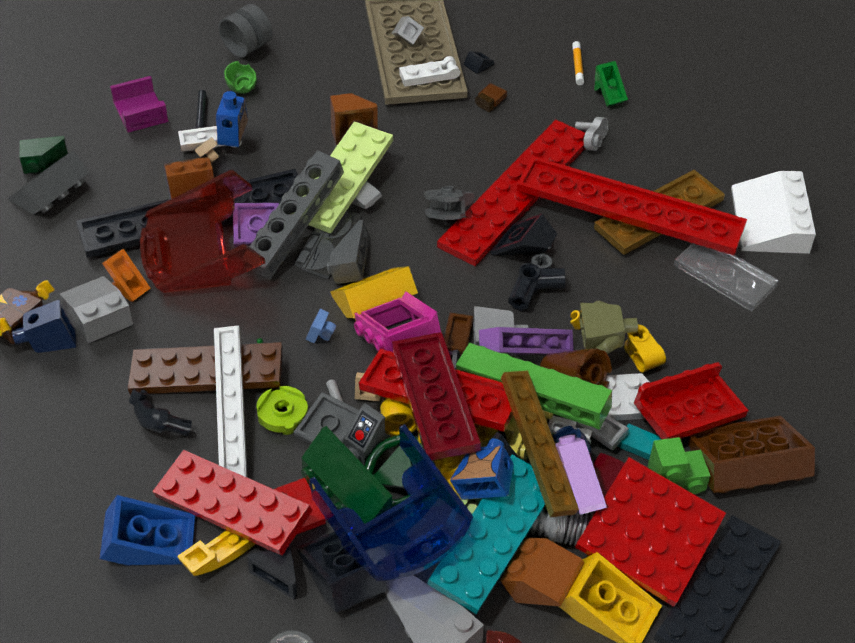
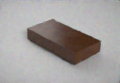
M449 313L444 335L448 351L458 350L461 357L469 343L473 316Z

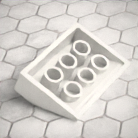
M778 171L732 185L731 191L735 216L747 219L740 239L741 251L810 254L816 233L803 172Z

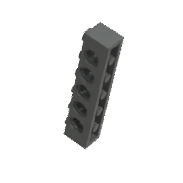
M318 150L313 157L308 159L302 173L297 175L294 184L283 195L276 210L270 213L264 227L258 230L252 244L245 249L242 259L247 269L271 280L344 174L340 160Z

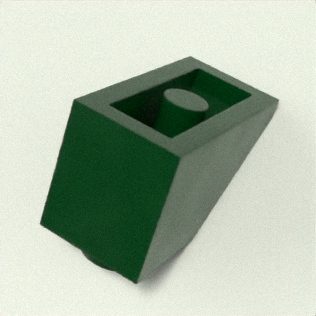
M64 136L25 139L19 142V158L24 174L43 172L68 154Z

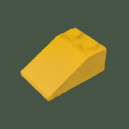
M598 552L584 558V565L564 602L559 607L577 622L617 643H642L662 605Z

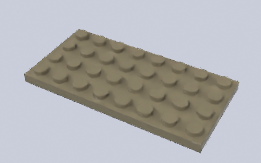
M365 0L385 105L467 98L468 91L443 0ZM409 16L424 27L413 45L400 36L392 34L402 17ZM448 56H452L455 59L456 66L460 70V75L455 79L406 87L399 75V67L443 61Z

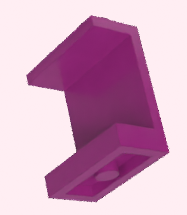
M151 76L110 86L113 104L127 133L168 122L166 105L164 101L158 100L153 89Z

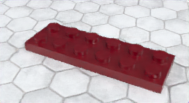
M442 332L392 341V350L427 462L481 451V442Z

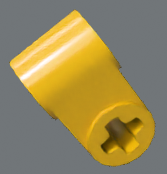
M638 324L637 333H627L628 339L624 343V350L640 372H646L666 363V355L663 348L655 341L645 326Z

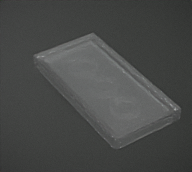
M694 243L681 253L674 262V266L750 311H753L777 287L779 282L778 279L736 255L727 254Z

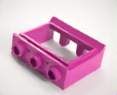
M406 291L402 298L363 311L360 315L357 312L354 313L356 319L354 328L357 335L363 337L367 343L372 344L377 351L381 348L393 352L392 341L441 332L437 311ZM409 318L413 320L390 330L385 328Z

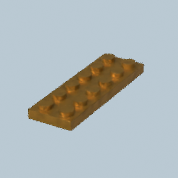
M692 170L654 190V192L708 208L723 201L725 196L721 190L696 170ZM603 217L594 224V229L623 255L661 235V233L608 217Z

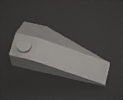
M403 568L399 569L385 581L387 591L384 593L395 614L399 616L403 623L407 636L411 638L413 643H482L484 625L457 602Z

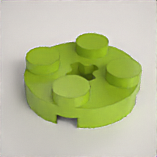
M280 386V390L271 391L269 389L265 391L257 401L259 424L273 432L283 433L284 435L293 434L308 412V404L304 394L290 386ZM284 406L287 407V411L285 412H279L277 410V408L282 409Z

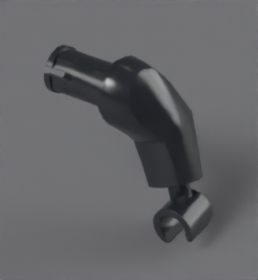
M133 388L129 403L134 405V412L142 427L158 433L167 430L188 436L192 420L170 415L168 409L155 408L150 401L145 400L148 394L147 391L142 389L141 392H137Z

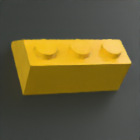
M406 266L388 269L330 291L345 317L355 318L354 313L356 312L360 315L363 311L402 298L405 291L411 295L418 294L410 268Z

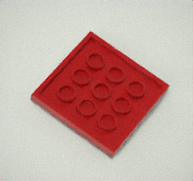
M628 457L604 497L607 508L596 510L575 548L588 556L598 552L635 584L670 605L675 606L726 513Z

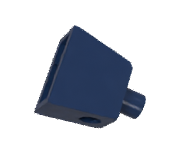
M60 300L25 312L23 315V328L12 331L16 344L29 341L37 353L76 348V329Z

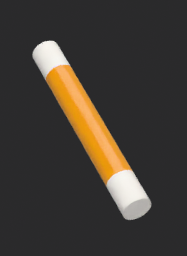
M575 41L572 44L576 84L580 86L584 84L580 43Z

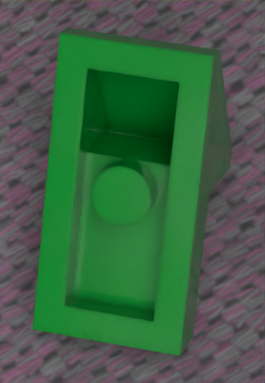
M616 61L597 65L594 89L595 91H602L606 106L626 102L628 98Z

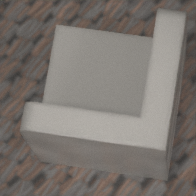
M405 16L400 19L392 34L400 36L413 45L424 27L409 16Z

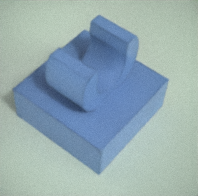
M322 309L319 310L306 340L315 343L318 336L323 340H330L336 325L326 321L329 312Z

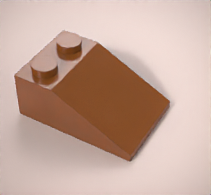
M209 157L164 164L172 200L216 192L213 169Z

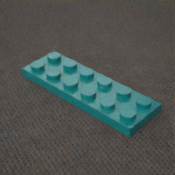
M513 454L510 456L514 467L508 496L482 498L427 583L476 615L545 507V502L532 466Z

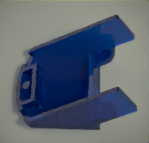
M405 424L399 427L400 447L413 466L404 471L402 485L410 497L366 524L350 508L337 510L316 478L312 477L309 479L312 499L341 540V545L376 581L408 577L435 565L459 545L473 522V515Z

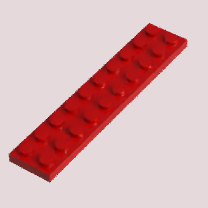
M555 119L465 212L466 217L458 219L437 241V248L476 266L497 244L509 227L516 223L540 198L517 190V183L532 156L569 166L585 149V132Z
M534 156L530 159L517 183L518 191L731 255H735L747 223L746 218Z

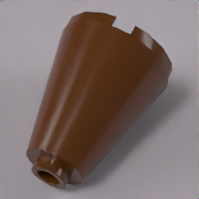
M597 348L547 354L540 364L541 367L554 369L559 373L578 377L583 381L602 385L608 388L610 382L606 381L607 373H611L612 370L610 358L605 351Z

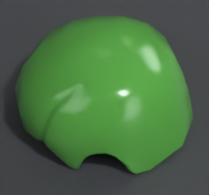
M235 61L224 70L225 82L233 92L245 94L254 89L257 83V75L249 64L242 65L239 61Z

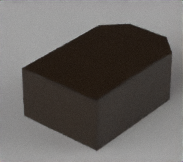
M484 93L475 97V103L478 107L487 112H491L494 109L493 98Z

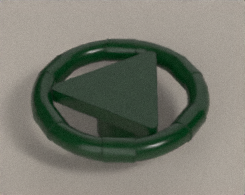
M394 435L383 440L373 449L365 463V467L383 486L415 490L412 494L393 500V510L400 509L405 501H413L414 504L418 502L429 490L435 474V460L427 462L422 444L419 443L417 437L412 435ZM400 445L374 474L378 458L386 450ZM408 445L413 446L424 457L425 470L419 486Z

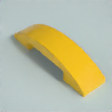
M226 530L206 545L201 540L177 557L193 576H197L226 565L253 547L255 543Z

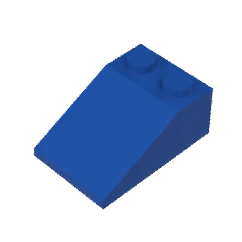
M116 495L105 512L100 559L124 565L182 564L177 556L193 546L195 515Z

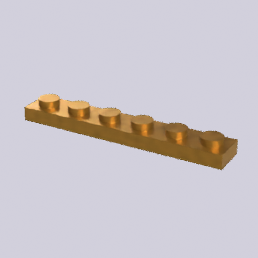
M528 370L504 372L501 376V381L549 516L575 515L579 508Z

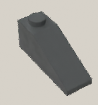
M359 220L331 252L330 261L327 262V271L329 276L333 277L335 284L363 280L370 239L364 220Z

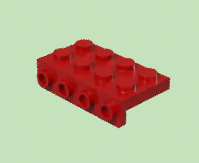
M719 362L705 364L700 368L686 370L674 376H666L661 380L651 383L646 382L639 387L633 402L661 439L678 437L681 439L744 418L749 411L719 376L722 365Z

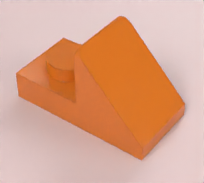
M124 249L118 251L102 263L114 280L112 284L129 301L133 302L151 289Z

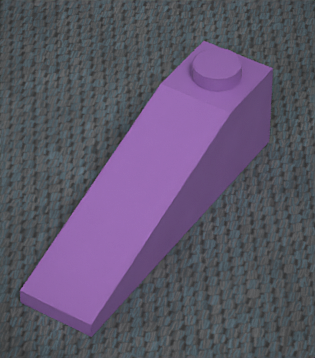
M512 327L479 330V346L508 355H547L574 351L573 330Z

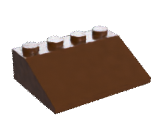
M782 416L720 425L685 437L691 451H702L710 473L708 486L714 493H727L730 490L740 488L751 489L754 486L764 484L775 485L787 480L799 481L805 477L814 476L815 447Z

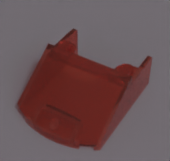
M229 170L147 211L145 215L148 218L146 228L141 230V259L147 277L152 280L155 287L161 292L232 285L231 279L266 263L263 256L246 244L226 252L221 221L230 217L234 212V199L252 190V185L234 170Z

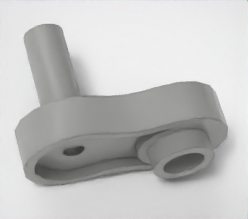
M596 117L593 123L576 122V129L586 131L584 136V147L586 150L596 151L598 147H601L602 141L608 132V120L606 117Z

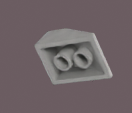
M104 276L59 294L87 343L133 325L129 304L120 290Z

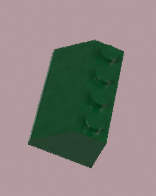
M327 426L323 427L301 457L302 477L306 479L308 484L312 483L316 487L317 493L323 501L327 500L332 505L338 518L345 519L349 524L351 532L356 537L360 536L367 544L393 526V496Z

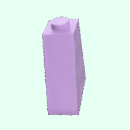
M575 435L560 437V442L555 443L579 508L577 513L581 515L607 508L585 440L576 438Z

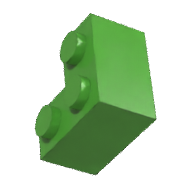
M680 437L653 441L647 468L692 494L706 491L710 473L701 450L685 452Z

